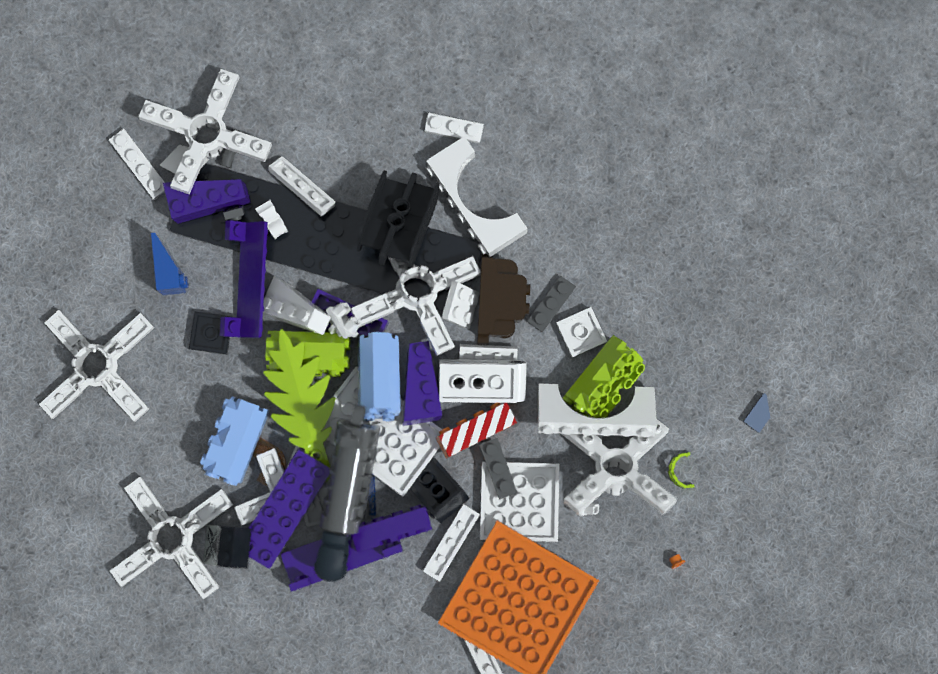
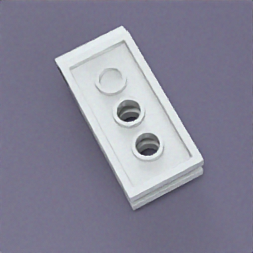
M439 359L440 402L517 403L525 401L527 362L522 360ZM456 378H462L463 382L460 384L454 383V380ZM476 378L483 379L480 384L473 383Z

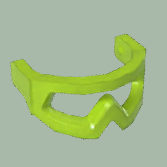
M690 452L678 454L669 464L668 473L670 479L682 489L694 488V484L685 485L681 483L674 474L676 462L682 456H691Z

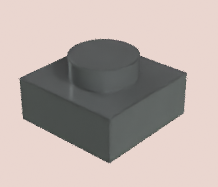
M243 205L223 211L225 220L230 219L231 221L241 219V216L245 213Z

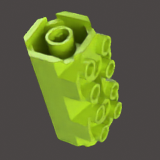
M268 331L267 334L270 337L266 338L265 359L269 361L270 365H266V369L283 371L269 354V350H280V331ZM285 331L293 346L304 341V356L301 366L316 356L320 357L314 377H322V373H328L330 377H341V373H345L346 369L349 370L350 358L346 356L347 350H350L351 339L349 337L344 339L342 336L339 337L337 333L330 334V332H324L321 335L315 332Z
M613 335L563 396V401L570 406L573 405L571 409L578 414L583 413V416L607 418L621 400L619 389L631 388L641 373L644 372L643 358L632 347L631 349L627 347V343Z

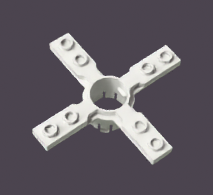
M220 69L207 99L204 113L197 114L192 118L183 115L180 111L148 100L145 101L138 116L140 120L183 134L189 144L188 150L185 151L170 185L172 189L190 194L205 157H209V153L212 158L219 156L218 149L220 153L224 148L263 162L266 161L272 147L271 142L236 130H227L222 120L239 80L238 74ZM205 124L210 128L218 130V137L211 143L203 144L195 141L198 134L197 128L200 131L206 128Z
M473 256L435 273L429 271V274L427 273L429 268L426 266H421L420 270H418V267L414 265L413 268L408 270L409 263L389 258L399 276L396 289L351 308L353 317H356L361 323L360 327L394 313L399 308L405 307L416 311L421 326L436 356L453 349L455 346L434 305V301L437 298V292L449 289L452 281L463 283L481 275ZM409 279H422L429 285L431 294L420 297L419 301L411 295L408 298V293L404 289L403 284Z
M60 310L45 322L48 328L77 358L72 359V367H75V372L39 404L52 419L81 395L83 390L89 385L94 387L102 386L134 422L150 409L116 373L118 368L117 360L155 328L142 313L137 315L104 346L90 344ZM101 351L106 359H108L106 360V368L108 369L98 374L96 379L94 376H91V379H89L88 375L83 371L84 359L92 352Z
M657 420L655 437L633 436L623 449H608L602 444V439L597 435L562 434L596 462L595 468L597 471L594 475L586 478L565 497L564 503L579 515L604 491L610 494V489H612V495L617 496L620 495V489H622L621 494L630 489L664 515L676 503L677 499L649 476L641 475L638 472L637 461L668 433L669 428ZM608 462L609 467H617L618 462H620L619 468L623 469L627 474L614 476L606 472L605 469L608 468Z
M139 477L124 489L152 527V531L148 533L150 542L110 570L121 587L163 557L175 559L203 599L220 588L198 555L194 553L191 545L195 532L234 505L224 490L221 489L183 518L167 515L163 506L142 477ZM169 522L170 526L176 524L181 529L182 534H184L183 546H178L172 553H169V550L164 551L157 540L159 530Z

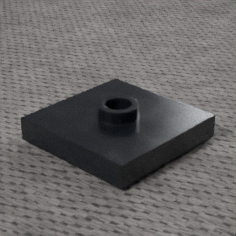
M195 311L189 350L228 355L230 337L220 336L221 317L232 316Z

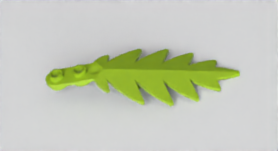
M280 329V350H269V354L283 371L264 370V375L286 393L265 391L264 395L279 408L292 415L272 413L271 418L285 430L298 436L289 437V441L292 444L304 448L306 454L313 457L314 453L320 454V457L315 459L330 468L323 442L329 437L332 427L329 426L324 430L322 429L332 413L336 398L332 397L317 407L326 391L330 375H326L310 386L316 374L320 357L316 356L301 366L304 356V341L293 346L286 332Z

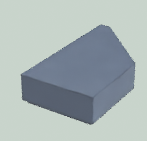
M765 393L762 394L743 421L757 433H760L770 419L768 400Z

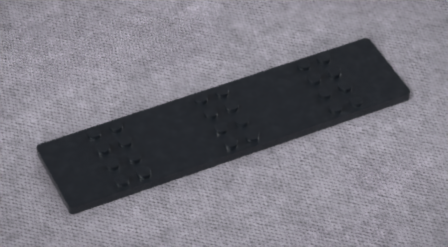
M204 164L200 169L195 181L241 179L246 184L251 203L243 205L245 213L241 216V219L236 221H264L255 209L271 200L275 211L280 215L288 232L274 239L268 230L266 244L267 261L381 294L396 289L399 276L388 257L385 264L380 265L379 256L381 251L362 246L360 252L357 251L359 228L367 210L335 201V207L323 216H320L288 187L209 164ZM223 211L179 224L174 220L172 221L170 230L174 234L240 252V242L225 240L226 221L230 219L225 220ZM428 228L414 265L418 267V270H420L421 266H426L429 268L427 271L429 274V271L435 273L472 256L477 264L481 253L478 247L480 243ZM409 279L403 284L404 289L408 293V298L411 295L419 301L420 297L431 294L429 285L422 279ZM470 279L461 284L470 288L473 279ZM450 288L437 292V298L434 301L437 310L444 311Z

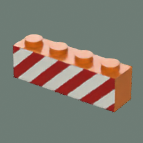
M495 403L490 406V411L484 413L481 410L473 414V419L467 421L465 418L456 423L457 427L451 430L447 427L439 431L440 435L436 437V440L445 458L516 424L517 421L508 404L504 403L501 405V403Z

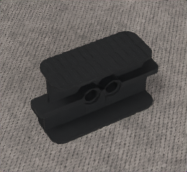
M384 170L359 228L357 251L360 252L362 246L381 251L379 256L380 265H384L386 258L389 257L409 263V270L414 266L428 225L435 211L440 182L436 183L435 188L416 183L417 174L412 173L408 184L387 179V171Z

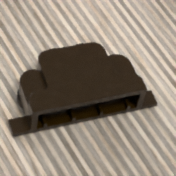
M482 253L477 345H489V336L504 339L511 337L515 332V323L521 322L525 314L529 315L530 303H526V295L530 296V284H527V279L523 275L518 274L517 264L508 259H493V256L488 257L486 253Z

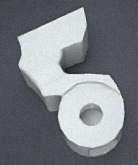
M271 200L255 209L259 216L268 223L267 228L274 239L288 232L280 215L275 211Z

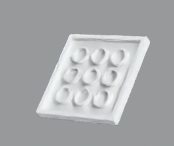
M482 462L480 540H486L495 523L499 521L531 541L558 542L559 464L507 462L518 493L499 499L486 462Z

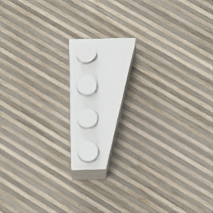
M276 276L273 277L264 297L263 313L276 320L323 335L331 317L309 299L305 298L289 283Z

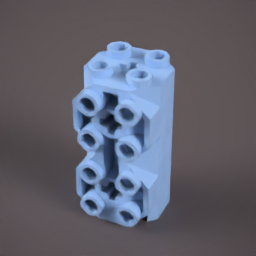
M383 332L368 333L367 338L361 335L358 340L357 355L359 371L358 405L365 406L364 421H374L375 419H383V421L387 422L394 421V417L400 413L399 337L395 335L392 338L391 333Z
M232 396L230 399L226 398L223 403V415L218 417L215 423V428L218 429L216 436L211 435L207 445L210 448L208 453H204L200 464L204 465L205 475L215 479H219L221 476L224 478L223 482L237 486L238 483L242 484L270 411L265 408L263 410L260 406Z

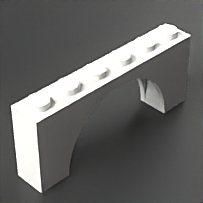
M464 136L426 160L428 166L426 170L431 178L435 177L440 182L439 190L441 193L445 191L448 196L446 198L447 202L459 212L457 213L459 220L468 225L467 231L472 239L476 238L480 243L478 244L480 251L491 257L527 234V227L517 213L503 219H486L473 214L464 206L457 191L458 180L464 167L475 158V151Z
M539 384L538 433L655 437L657 419L654 387H635L633 400L630 405L615 416L609 418H590L573 411L563 401L559 393L558 384Z

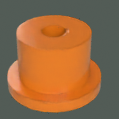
M679 554L669 559L672 569L686 562L682 560Z

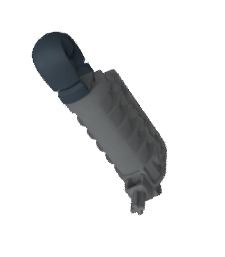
M357 404L354 405L351 422L343 418L337 421L334 440L336 445L331 456L333 461L332 467L329 468V482L326 484L328 489L327 495L324 497V511L321 512L319 526L325 530L322 534L321 540L323 543L320 545L314 570L320 579L327 582H336L346 576L349 555L348 541L351 534L358 533L360 522L365 515L379 440L380 426L363 424L365 406Z

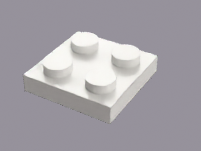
M452 281L442 319L462 328L470 329L480 293L459 282Z
M591 307L556 322L572 358L607 342Z

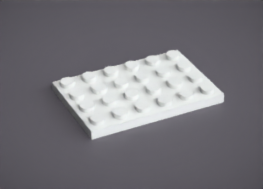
M357 366L333 397L336 398L332 413L322 429L324 430L329 426L332 427V431L326 441L334 447L336 445L334 440L337 421L343 418L351 422L354 405H358L359 371ZM400 399V413L394 417V421L387 422L383 421V419H375L374 421H363V424L380 426L372 475L404 497L440 448L436 437L440 435L439 431L442 429L433 422L402 426L404 401Z

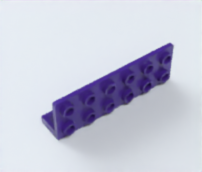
M226 221L225 240L240 242L237 318L221 317L220 336L239 338L262 337L268 223L266 221Z
M299 447L288 467L249 527L252 529L249 557L268 569L275 562L330 474L329 467L306 454L304 448Z
M391 515L384 516V519L390 518V517H392V516H391ZM373 521L367 522V523H365V524H366V525L371 524V523H373ZM351 534L348 541L347 571L404 551L400 540L357 553ZM321 539L281 554L290 581L289 587L291 592L322 581L315 574L314 570L320 545L323 543Z

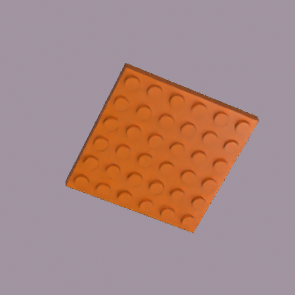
M497 521L438 624L522 674H546L599 580Z

